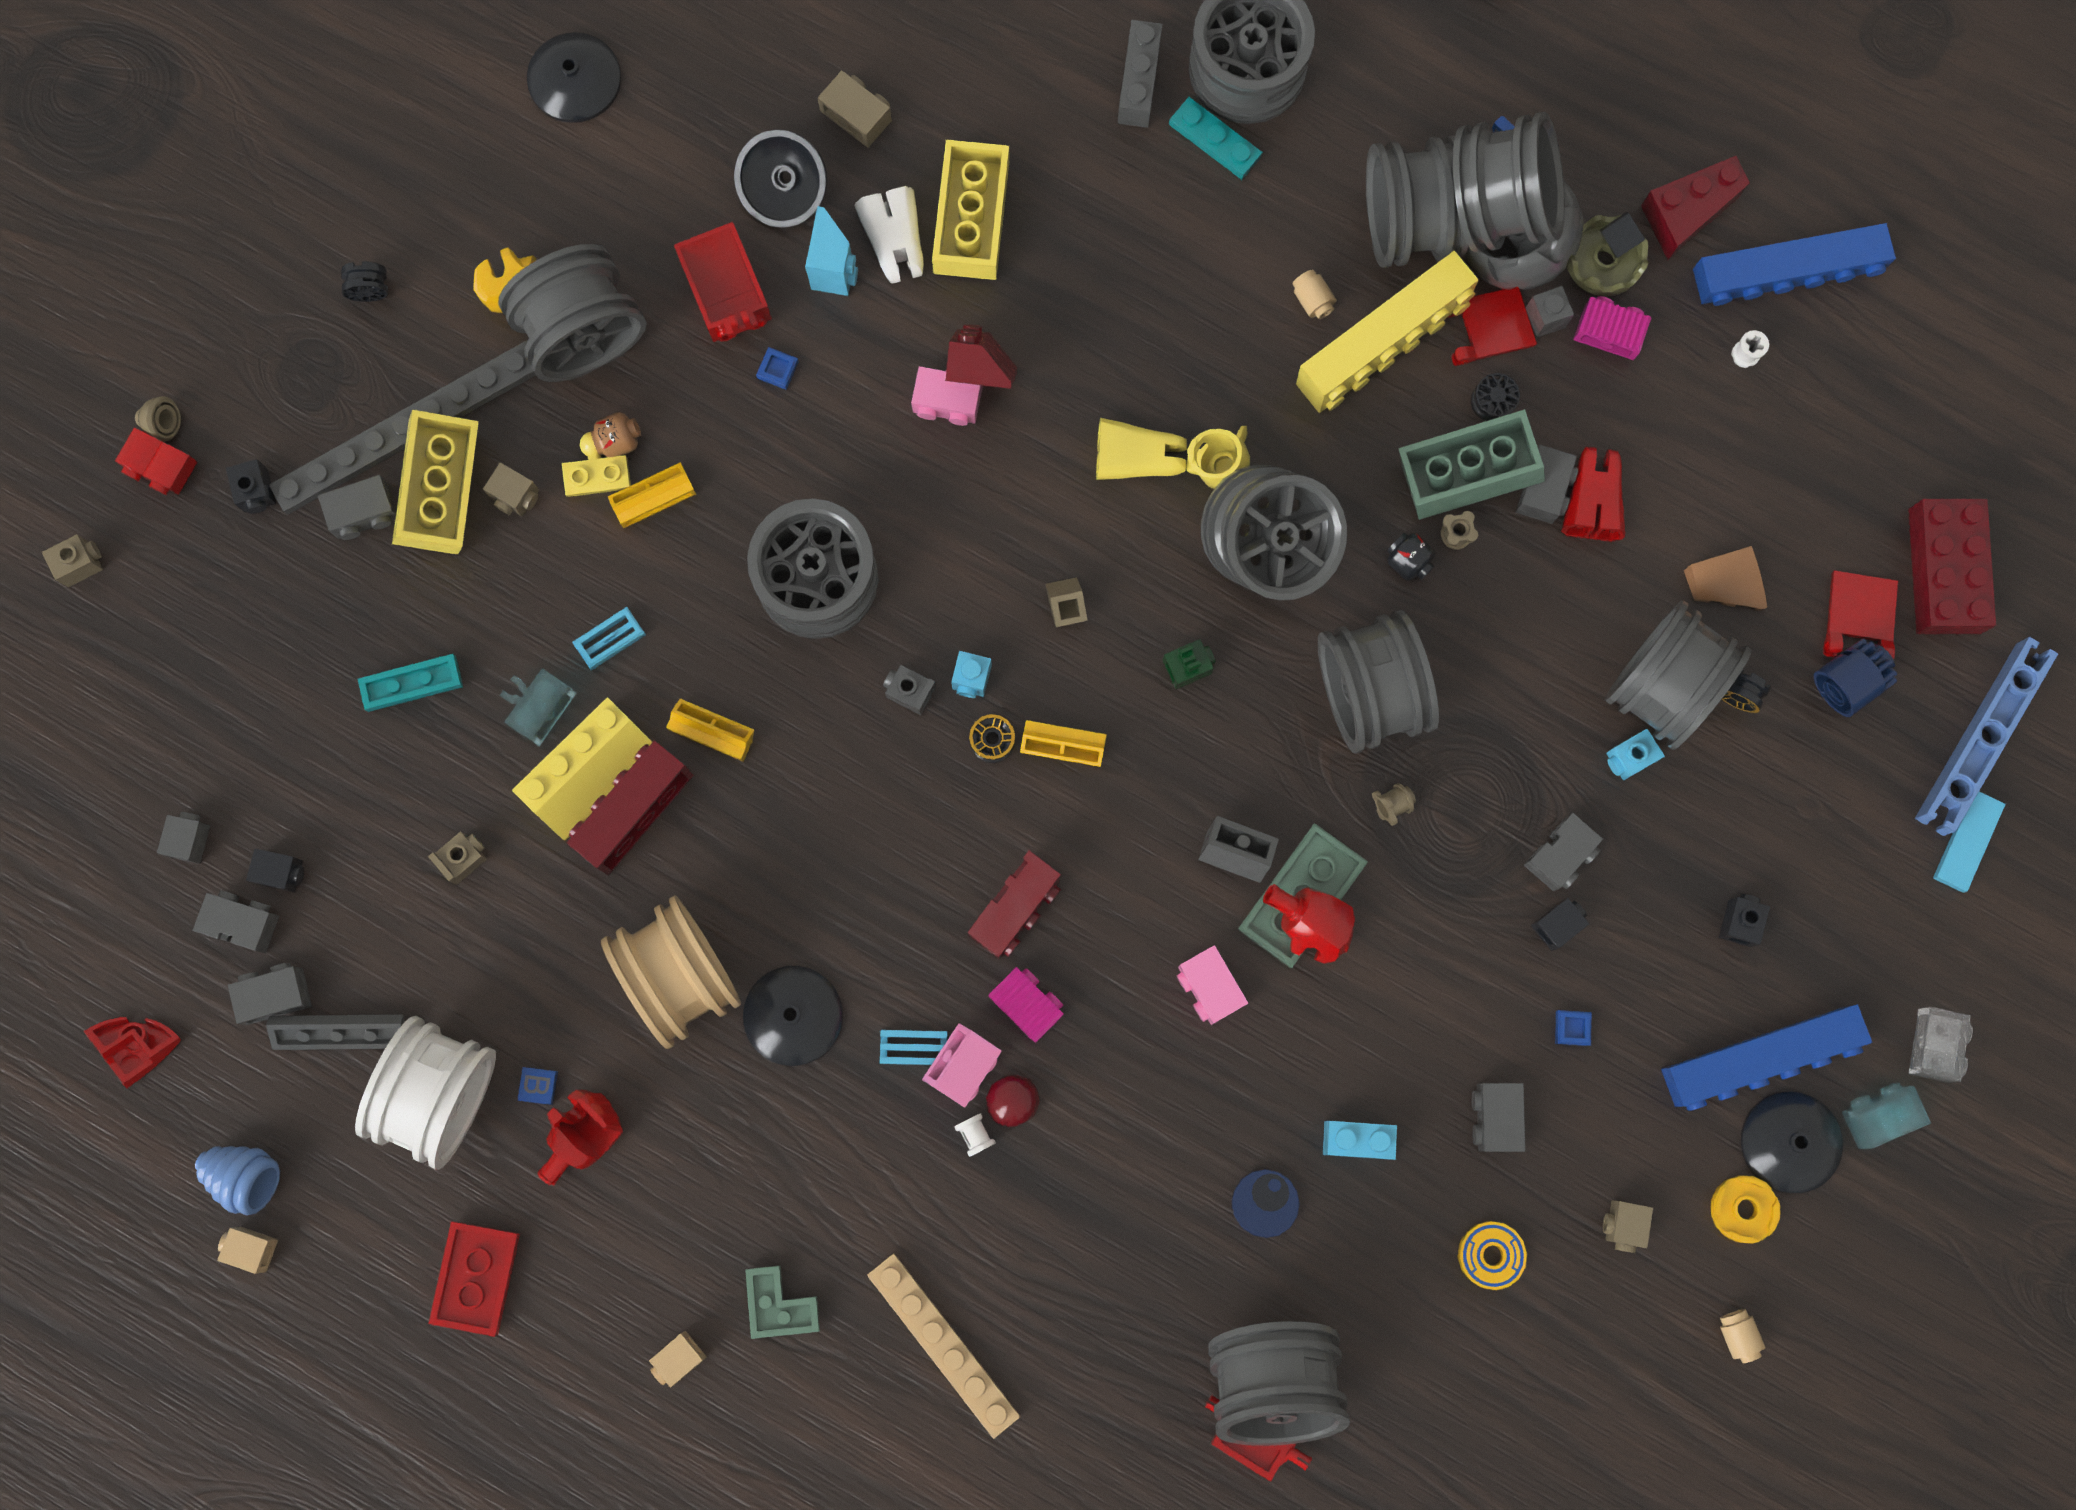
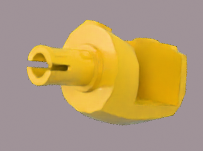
M508 247L500 250L505 269L503 276L496 278L488 259L477 266L474 273V291L480 301L491 312L503 313L498 305L502 289L517 273L537 260L534 255L518 258Z

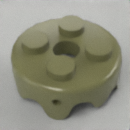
M1597 215L1583 225V235L1576 255L1571 254L1567 263L1568 272L1574 282L1586 292L1596 296H1615L1628 291L1636 284L1649 263L1647 261L1648 242L1646 238L1643 242L1619 258H1616L1599 230L1621 215L1616 217ZM1602 251L1610 253L1613 257V263L1609 265L1601 263L1598 259V253Z

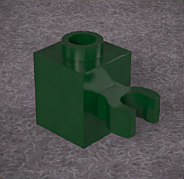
M1200 639L1166 653L1163 657V663L1176 690L1211 675L1214 669L1212 665L1216 663L1208 645L1204 647Z

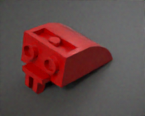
M733 222L674 244L713 342L731 340L738 333L748 329H759L772 319L764 295Z

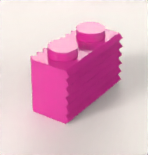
M1590 297L1584 306L1573 340L1634 361L1641 351L1651 317L1649 315L1645 316L1644 312L1636 307L1625 308L1614 305V302L1607 297Z
M1016 967L988 997L1036 1044L1062 1018L1064 1014L1059 1009L1063 1004L1050 991L1044 995L1036 987L1040 981L1027 968L1021 972Z

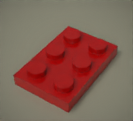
M451 1221L428 1324L493 1337L498 1336L520 1233Z

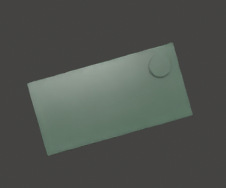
M1525 409L1398 448L1402 468L1419 520L1545 482L1544 465Z

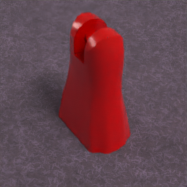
M1585 447L1578 460V474L1573 484L1561 532L1566 536L1609 542L1622 540L1625 537L1621 456L1619 451L1608 449L1604 457L1603 472L1595 471L1597 448Z

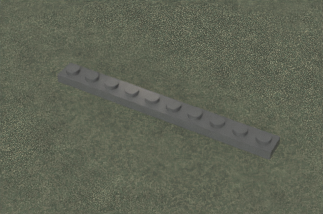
M528 340L269 484L282 510L289 515L317 499L318 495L330 492L404 450L408 422L412 410L461 418L536 376L532 365L525 356V346Z

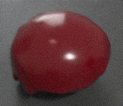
M1009 1075L997 1080L991 1085L985 1098L987 1112L996 1123L1007 1127H1015L1031 1120L1036 1114L1040 1103L1036 1086L1030 1079L1019 1075Z

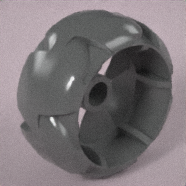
M1564 180L1565 221L1561 238L1556 241H1549L1545 237L1543 242L1534 244L1529 240L1526 233L1510 235L1508 238L1518 253L1517 258H1510L1508 255L1495 258L1488 252L1487 247L1482 252H1474L1468 246L1465 259L1481 279L1502 289L1510 290L1518 287L1529 290L1547 284L1565 270L1571 254L1576 255L1578 252L1584 225L1582 210L1567 182Z

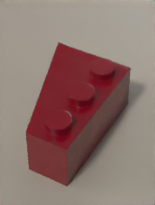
M1733 156L1649 192L1641 207L1667 260L1733 204L1750 184L1737 156Z
M1030 850L1023 857L1025 860L1013 875L1011 874L1008 877L1003 888L990 901L967 932L968 936L998 959L1003 954L1009 957L1021 942L1017 939V936L1024 928L1028 931L1031 930L1041 916L1037 913L1038 909L1044 902L1050 905L1061 891L1057 886L1060 883L1061 874Z

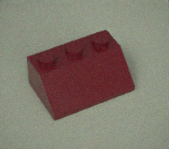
M965 324L963 329H957L949 341L945 381L1011 389L1017 375V367L989 332H982V326Z

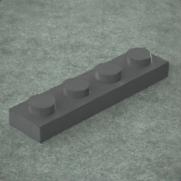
M403 1014L269 1016L266 1027L272 1050L385 1049L405 1022Z

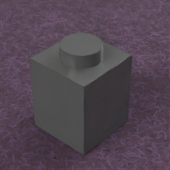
M1563 286L1532 296L1526 306L1530 324L1536 338L1566 328L1574 316Z
M180 812L179 817L167 815L157 854L200 864L210 825L199 822L201 816L187 812Z

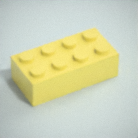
M946 140L932 256L934 274L990 280L997 279L1009 171V146Z
M412 410L408 422L392 544L459 554L463 546L479 421Z

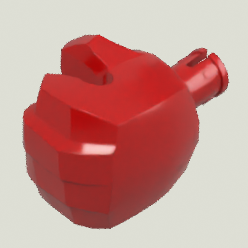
M1275 884L1269 886L1263 896V902L1283 913L1281 927L1291 938L1290 950L1293 954L1300 956L1306 948H1315L1317 951L1314 960L1321 963H1330L1336 961L1341 954L1348 952L1355 925L1353 907L1332 895L1316 889L1304 888L1298 891L1295 896H1292Z
M575 1090L567 1097L574 1105L570 1111L563 1113L553 1107L547 1113L552 1128L546 1141L554 1153L537 1172L539 1178L546 1184L554 1186L570 1165L576 1169H587L600 1159L623 1133L617 1113L602 1093Z

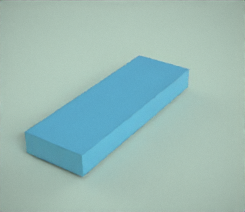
M1978 792L1958 829L1952 833L1933 879L1962 893L1968 891L2005 807L2004 803Z

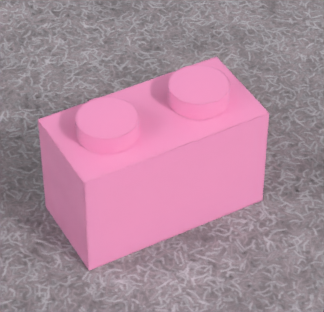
M919 366L911 402L913 413H917L920 418L935 420L936 417L946 418L955 425L975 424L982 385L945 381L946 371Z
M1215 945L1179 965L1178 968L1181 973L1176 976L1185 992L1187 993L1191 990L1198 1002L1193 1004L1203 1022L1208 1019L1212 1025L1248 1004Z
M958 1023L922 1080L965 1108L969 1101L977 1095L979 1086L987 1073L996 1066L997 1058L1002 1051L972 1030Z

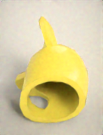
M1242 425L1237 435L1223 429H1210L1201 432L1191 441L1187 449L1186 470L1190 474L1199 475L1209 487L1215 489L1225 477L1234 471L1250 466V455L1244 443L1247 437V426ZM1203 443H1206L1201 449H1199V447Z

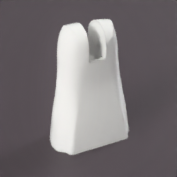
M907 186L887 191V202H883L881 193H876L860 198L854 205L880 266L891 284L901 282L899 266L896 264L907 260L912 278L920 277L923 274V254L919 237L914 190Z

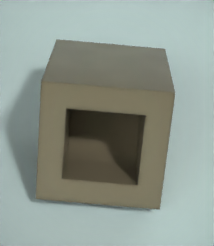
M1077 577L1045 584L1056 627L1088 621L1083 592Z

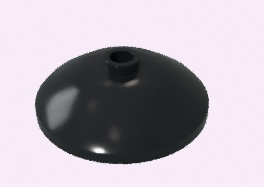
M565 33L549 39L536 50L527 70L528 90L535 104L546 115L562 122H584L599 116L614 102L621 84V70L613 51L602 40L585 33ZM568 65L575 66L570 71L565 70Z
M779 129L756 135L743 147L735 164L734 181L741 203L754 218L770 226L790 227L809 219L816 213L817 206H821L827 190V171L822 156L808 139L793 131ZM784 171H788L791 174V181L789 183L783 179Z
M785 966L765 974L750 990L743 1009L744 1029L755 1050L766 1059L786 1066L805 1065L825 1055L836 1042L843 1023L842 1003L834 986L817 971L802 966ZM790 1008L795 1009L797 1012L796 1018L792 1021H788L785 1018V1012Z
M1781 1092L1762 1099L1750 1110L1741 1131V1149L1745 1162L1755 1177L1767 1182L1772 1189L1785 1193H1805L1819 1188L1833 1176L1841 1161L1843 1138L1835 1116L1822 1102L1804 1093ZM1798 1136L1804 1140V1145L1800 1149L1795 1145V1139Z

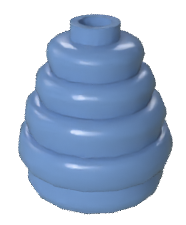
M216 1146L202 1152L195 1163L198 1181L204 1185L207 1192L211 1193L213 1200L220 1203L224 1209L233 1214L252 1215L262 1210L273 1197L280 1180L278 1162L260 1148L250 1149L246 1146H228L223 1148Z

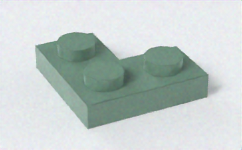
M781 1265L745 1269L751 1339L820 1331L817 1296L783 1300Z

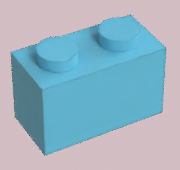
M1324 1121L1323 1155L1396 1160L1397 1125Z

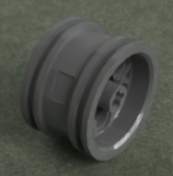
M1204 0L1195 19L1188 71L1191 85L1197 98L1208 110L1220 118L1235 123L1253 124L1275 118L1292 106L1300 95L1305 82L1315 39L1313 17L1304 0ZM1282 47H1288L1290 52L1283 53ZM1222 49L1226 54L1217 55L1213 50ZM1270 73L1273 76L1264 78L1261 74Z
M813 498L795 500L778 507L768 514L756 528L750 541L747 555L748 574L763 608L781 628L799 637L812 639L829 638L848 631L868 613L877 593L879 581L877 563L865 528L857 517L847 509L826 500ZM828 533L832 536V539L826 545H819L815 542L818 535ZM795 538L796 541L793 545L784 551L781 549L784 544ZM859 555L860 564L845 569L843 556ZM780 571L790 573V578L785 583H776L774 577ZM839 586L845 589L843 596L839 599H831L827 596L829 590L833 587ZM795 600L808 601L811 605L809 609L795 607Z
M1684 600L1677 603L1652 631L1617 677L1604 699L1610 705L1617 701L1620 703L1619 712L1625 715L1631 711L1655 729L1653 736L1656 739L1668 738L1666 746L1671 750H1675L1682 745L1703 723L1735 682L1752 653V649L1748 646H1743L1740 649L1737 648L1738 639L1734 636H1729L1725 639L1701 622L1702 613L1698 610H1694L1691 614L1686 611L1689 604Z
M1403 610L1393 611L1390 617L1385 614L1379 615L1375 618L1374 624L1349 631L1346 627L1341 626L1334 630V634L1330 631L1320 632L1317 644L1324 686L1339 731L1352 753L1362 752L1365 745L1370 749L1377 748L1381 743V739L1388 735L1406 732L1408 736L1415 737L1422 733V729L1429 733L1438 728L1439 707L1430 664L1420 636L1413 622Z
M1285 1321L1240 1327L1214 1337L1208 1344V1354L1212 1358L1210 1360V1372L1218 1378L1220 1401L1214 1406V1417L1218 1421L1215 1429L1219 1439L1230 1443L1252 1446L1288 1445L1319 1440L1345 1430L1350 1424V1417L1346 1411L1348 1406L1347 1396L1339 1391L1336 1367L1342 1362V1352L1339 1349L1340 1335L1337 1330L1318 1323Z

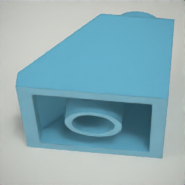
M817 206L805 265L811 290L848 296L850 285L855 286L858 277V267H855L856 255H852L849 241L825 208Z

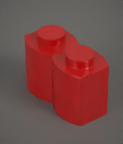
M136 428L132 430L115 462L123 466L121 471L123 474L138 482L141 477L150 480L151 482L148 486L164 495H167L169 491L179 495L198 462L186 453Z

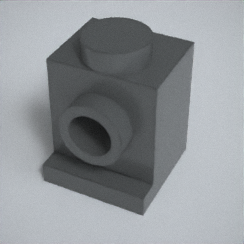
M900 665L897 671L890 670L883 687L887 688L885 694L888 699L922 715L936 689V684L934 680L927 679ZM906 681H910L913 683V688L910 691H903L901 685Z

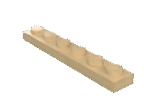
M895 1253L867 1275L993 1439L1020 1418V1414Z

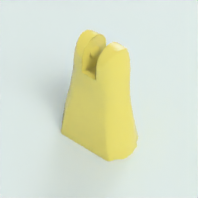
M1100 418L1096 480L1174 476L1184 473L1186 471V460L1179 457L1165 456V452L1186 451L1187 439L1172 433L1145 429L1124 422Z

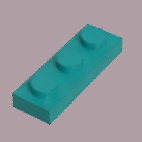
M1190 97L1186 99L1169 120V125L1241 180L1245 178L1262 157V151Z
M454 654L358 678L364 710L367 712L463 687L457 657Z

